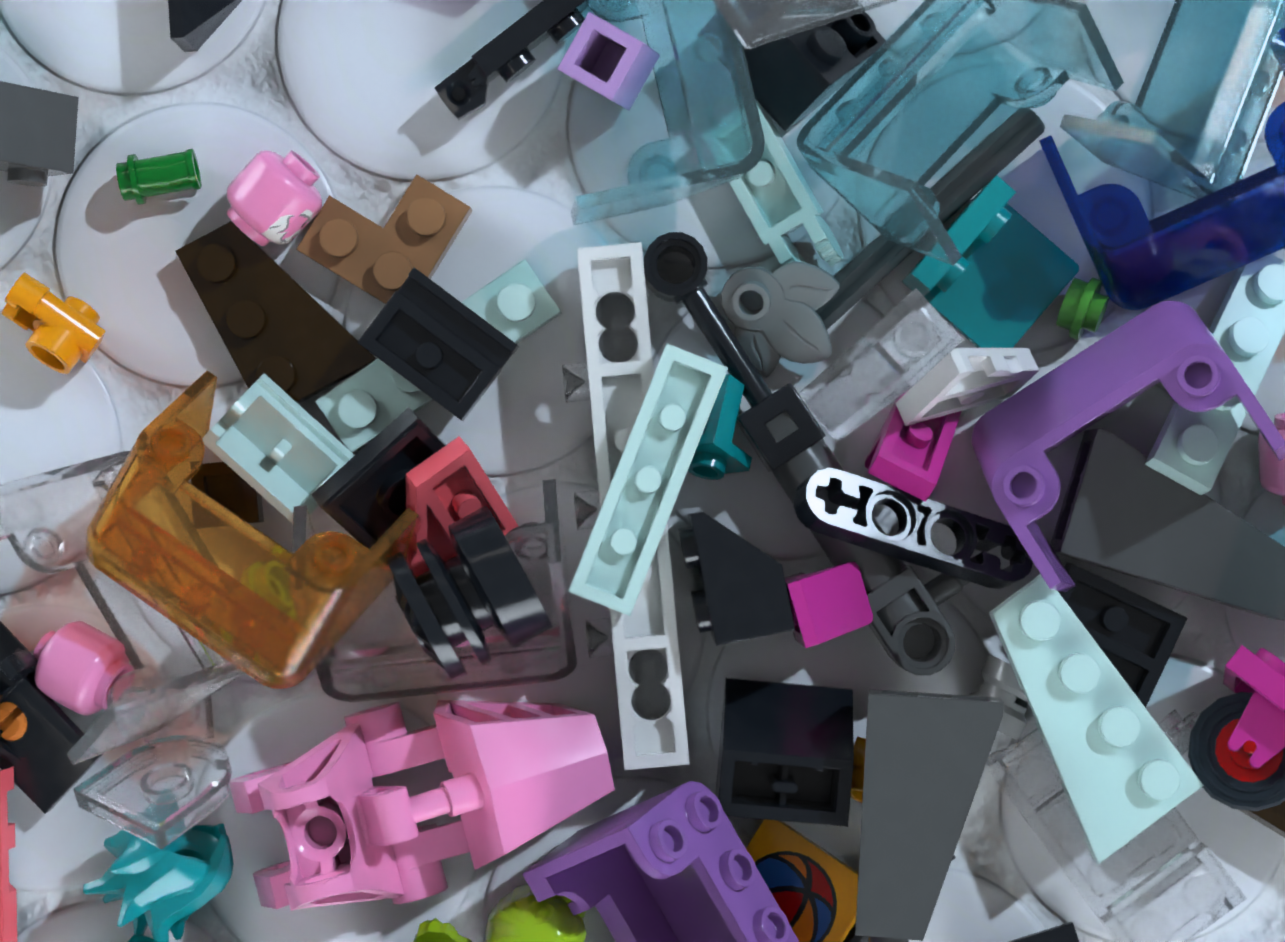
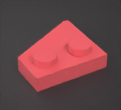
M460 436L405 474L407 562L416 577L429 571L416 543L426 539L444 561L456 556V552L450 538L448 526L484 506L488 507L507 540L521 531L474 454Z

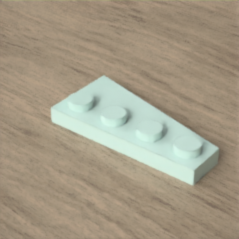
M1041 574L989 612L1019 686L1024 691L1037 721L1035 724L1044 745L1048 748L1061 778V785L1071 809L1075 811L1086 837L1084 839L1096 863L1100 864L1204 786L1060 593L1050 589Z

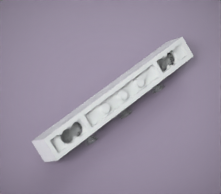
M642 242L577 248L587 362L562 364L563 384L566 402L591 401L599 490L574 492L577 530L593 529L654 376ZM667 523L631 615L628 616L610 608V618L586 620L589 658L614 656L624 771L690 765Z

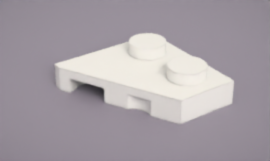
M953 348L947 350L934 365L915 374L912 378L914 385L895 404L905 426L1010 398L1039 369L1029 348Z

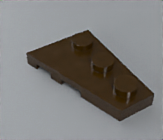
M232 221L175 251L248 389L265 373L299 404L356 374L378 359L357 343L358 340L339 321L311 297L282 267Z

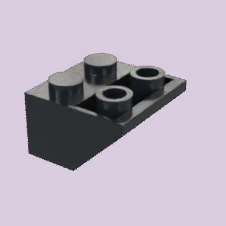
M731 0L700 35V38L784 131L819 107L888 44L876 30L872 18L862 9L855 7L850 0Z
M689 513L690 527L681 528L678 531L685 566L687 568L698 566L702 589L691 591L699 632L711 631L712 638L716 646L794 631L795 627L782 564L706 513Z
M726 677L715 795L719 799L726 815L848 827L854 763L853 689Z

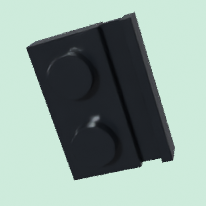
M413 267L408 274L409 277L399 290L395 291L357 343L461 421H464L519 346Z

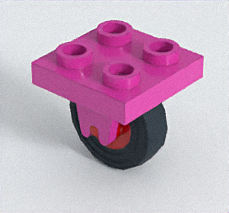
M1241 645L1227 662L1224 670L1223 684L1235 694L1218 698L1200 713L1190 732L1188 758L1193 772L1204 785L1202 787L1211 798L1232 809L1259 811L1280 805L1285 801V663L1264 648H1260L1254 654Z

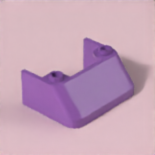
M1163 301L1153 305L986 412L975 424L972 432V446L994 500L1046 584L1052 590L1067 592L1076 585L1036 523L1038 519L1053 509L1060 495L1061 485L1058 473L1046 454L1161 382L1171 398L1179 406L1193 412L1211 411L1236 396L1278 460L1281 461L1285 458V440L1202 319L1193 308L1185 303Z

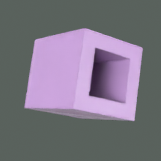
M588 12L557 69L623 108L630 110L660 54L642 41Z

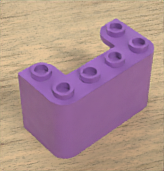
M689 781L578 830L522 873L538 902L555 895L565 896L571 900L567 905L573 915L596 906L616 942H799L786 915L780 909L758 871L752 856L747 852L724 812L719 799L709 788L700 782Z

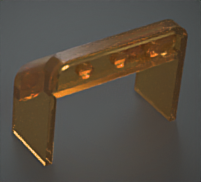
M206 371L139 434L88 525L86 554L91 564L99 571L260 684L275 689L290 688L302 682L392 582L393 574L386 559L399 552H402L404 557H406L419 515L410 508H407L370 550L352 537L333 531L321 532L311 536L294 554L188 482L200 470L203 463L205 448L202 438L209 431L217 377Z

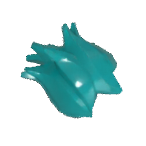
M165 795L145 818L129 822L117 834L105 839L104 847L117 859L101 878L84 884L83 893L106 894L103 897L104 903L123 900L117 922L118 927H123L133 920L135 935H144L147 926H149L156 942H169L168 932L170 929L173 937L179 940L183 936L185 922L190 915L222 892L231 878L234 862L230 840L226 834L224 824L221 823L215 826H183L176 799L170 795Z

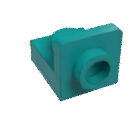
M730 374L725 375L688 469L689 473L699 478L719 480L725 474L750 470L752 457L732 443L745 385Z

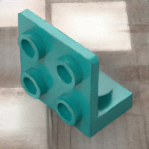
M997 175L981 189L902 280L903 284L977 348H1013L1079 272V265L1007 203L1016 191Z

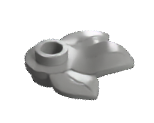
M793 261L773 272L761 267L742 268L732 274L727 280L721 294L723 311L727 318L735 325L734 333L763 377H768L774 371L781 356L792 362L807 364L826 360L832 354L828 331L821 317L816 312V310L831 300L840 288V283L830 273L809 263ZM747 290L758 292L762 296L763 307L758 310L748 309L742 302V293Z

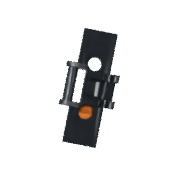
M0 621V768L3 770L14 766V783L46 814L54 808L99 760L103 753L52 699L37 688L34 676L38 660Z

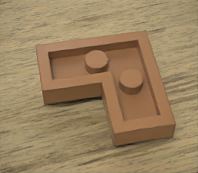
M416 174L384 228L329 195L296 250L386 304L395 291H398L409 277L408 274L413 267L429 279L432 278L473 210L470 206Z

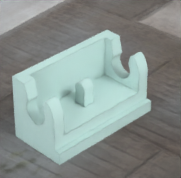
M263 373L200 441L298 528L318 506L312 494L355 455Z

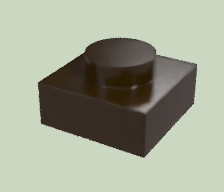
M215 462L190 465L196 529L264 522L262 496L226 463Z

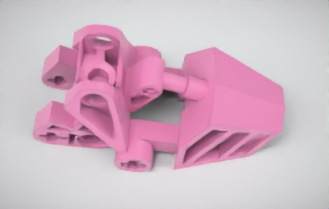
M438 700L433 712L436 724L407 732L400 703L393 702L345 716L346 727L292 762L262 769L229 780L236 812L254 814L263 810H271L273 818L277 819L283 830L290 860L268 866L253 873L261 906L279 909L290 905L292 911L303 908L392 899L393 904H403L421 900L445 891L448 885L441 860L470 852L474 870L506 855L615 790L608 752L595 714L560 703ZM444 758L449 773L452 772L454 777L453 779L441 782L440 788L409 797L407 786H374L372 781L374 777ZM444 814H448L450 817L457 815L461 817V820L439 826L436 823L417 826L416 824Z

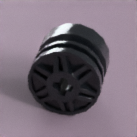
M487 506L448 526L450 538L456 552V556L444 561L426 539L416 543L429 568V571L418 577L415 576L402 552L386 559L393 574L397 595L395 598L425 653L447 672L453 682L468 674L455 649L459 644L468 640L482 666L491 661L490 651L483 631L495 625L507 642L514 648L552 628V624L535 590Z

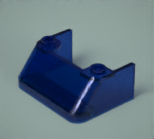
M1285 28L1278 30L1270 45L1285 77ZM1285 102L1276 107L1270 114L1264 129L1265 143L1275 164L1274 166L1150 221L1139 198L1134 192L1122 185L1103 184L1078 195L1052 136L1050 135L1039 140L1042 151L1097 275L1101 280L1104 291L1109 299L1121 308L1128 310L1148 308L1285 248Z

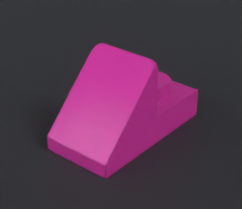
M907 379L865 460V467L868 469L867 473L887 482L894 488L903 490L926 502L937 485L962 411L905 426L895 403L914 385V382Z
M847 562L810 574L801 572L785 577L795 627L793 635L795 640L805 648L824 643L869 625L873 621V613L860 569L856 562Z

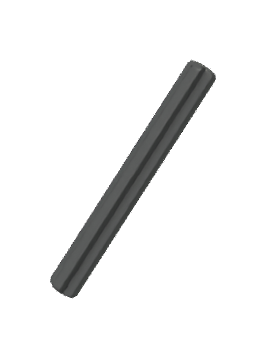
M1027 106L1020 107L834 277L840 283L839 290L831 300L816 310L826 329H829L1044 132L1045 125L1033 110Z

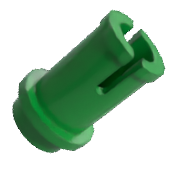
M193 149L138 160L136 154L127 156V162L116 164L118 185L124 201L135 199L138 205L145 204L149 196L188 189L197 190L202 187L199 165Z

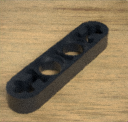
M825 468L815 472L797 487L793 496V508L797 518L806 528L816 533L987 588L1001 589L1018 582L1031 572L1033 561L1011 526L927 499L925 502L903 490L839 469ZM824 488L829 490V501L841 505L830 513L824 511L825 502L815 497V494ZM858 499L860 500L855 510L848 508L849 505ZM875 504L886 505L896 513L899 529L895 536L885 535L875 527L872 520V510ZM934 523H942L954 533L956 549L953 555L944 554L933 545L931 528ZM1001 546V556L1010 561V566L1001 569L1000 558L986 552ZM975 549L982 551L981 553L971 557Z

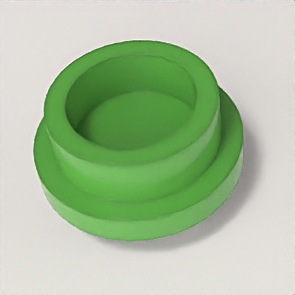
M1092 277L1088 283L1074 278L1062 302L1056 325L1069 330L1070 338L1079 340L1085 330L1096 333L1109 303V297L1100 294L1101 280Z

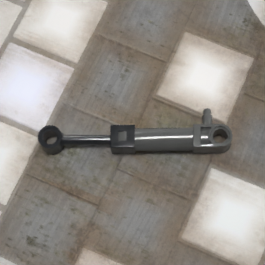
M668 232L663 234L650 244L645 255V278L649 288L657 296L665 300L676 301L677 304L685 303L724 365L728 367L729 373L745 385L743 394L752 407L737 417V423L768 471L774 473L791 501L793 502V496L797 487L815 472L825 468L845 471L825 441L824 437L827 435L794 384L788 383L778 391L772 392L705 289L709 282L706 279L708 255L704 245L695 236L685 232ZM672 251H680L687 254L694 264L693 275L681 283H672L665 280L658 270V263L665 254ZM824 488L815 494V497L825 502L824 511L830 513L841 505L829 501V490ZM858 499L849 505L848 508L855 510L860 500ZM872 513V520L874 522L875 527L881 533L886 535V533L884 532V530L882 529V527L880 526L877 519ZM811 530L833 566L847 562H856L859 566L873 613V621L869 624V627L887 655L896 665L915 675H932L941 671L950 663L955 652V636L950 624L938 606L961 592L963 587L970 583L969 581L942 573L923 585L912 566L906 565L903 560ZM927 624L934 634V646L926 656L910 658L904 649L906 632L915 625Z

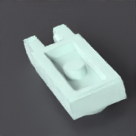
M756 101L703 135L764 245H770L780 265L783 266L793 261L805 262L796 246L786 236L804 225L812 239L817 253L829 266L832 267L843 260V253L835 236L820 216L824 213L770 116L759 102Z

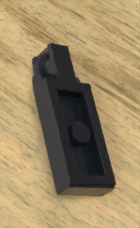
M543 0L473 54L471 60L434 87L443 103L458 120L486 105L489 83L499 75L507 83L521 74L536 60L530 51L549 36L558 44L574 33L585 20L581 12L588 7L589 0Z

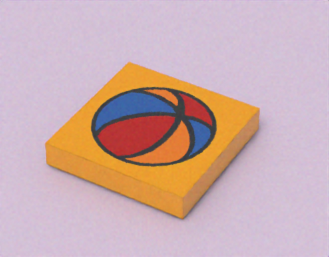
M764 819L746 847V850L752 856L766 885L780 909L786 915L799 942H843L856 922L859 872L783 821Z

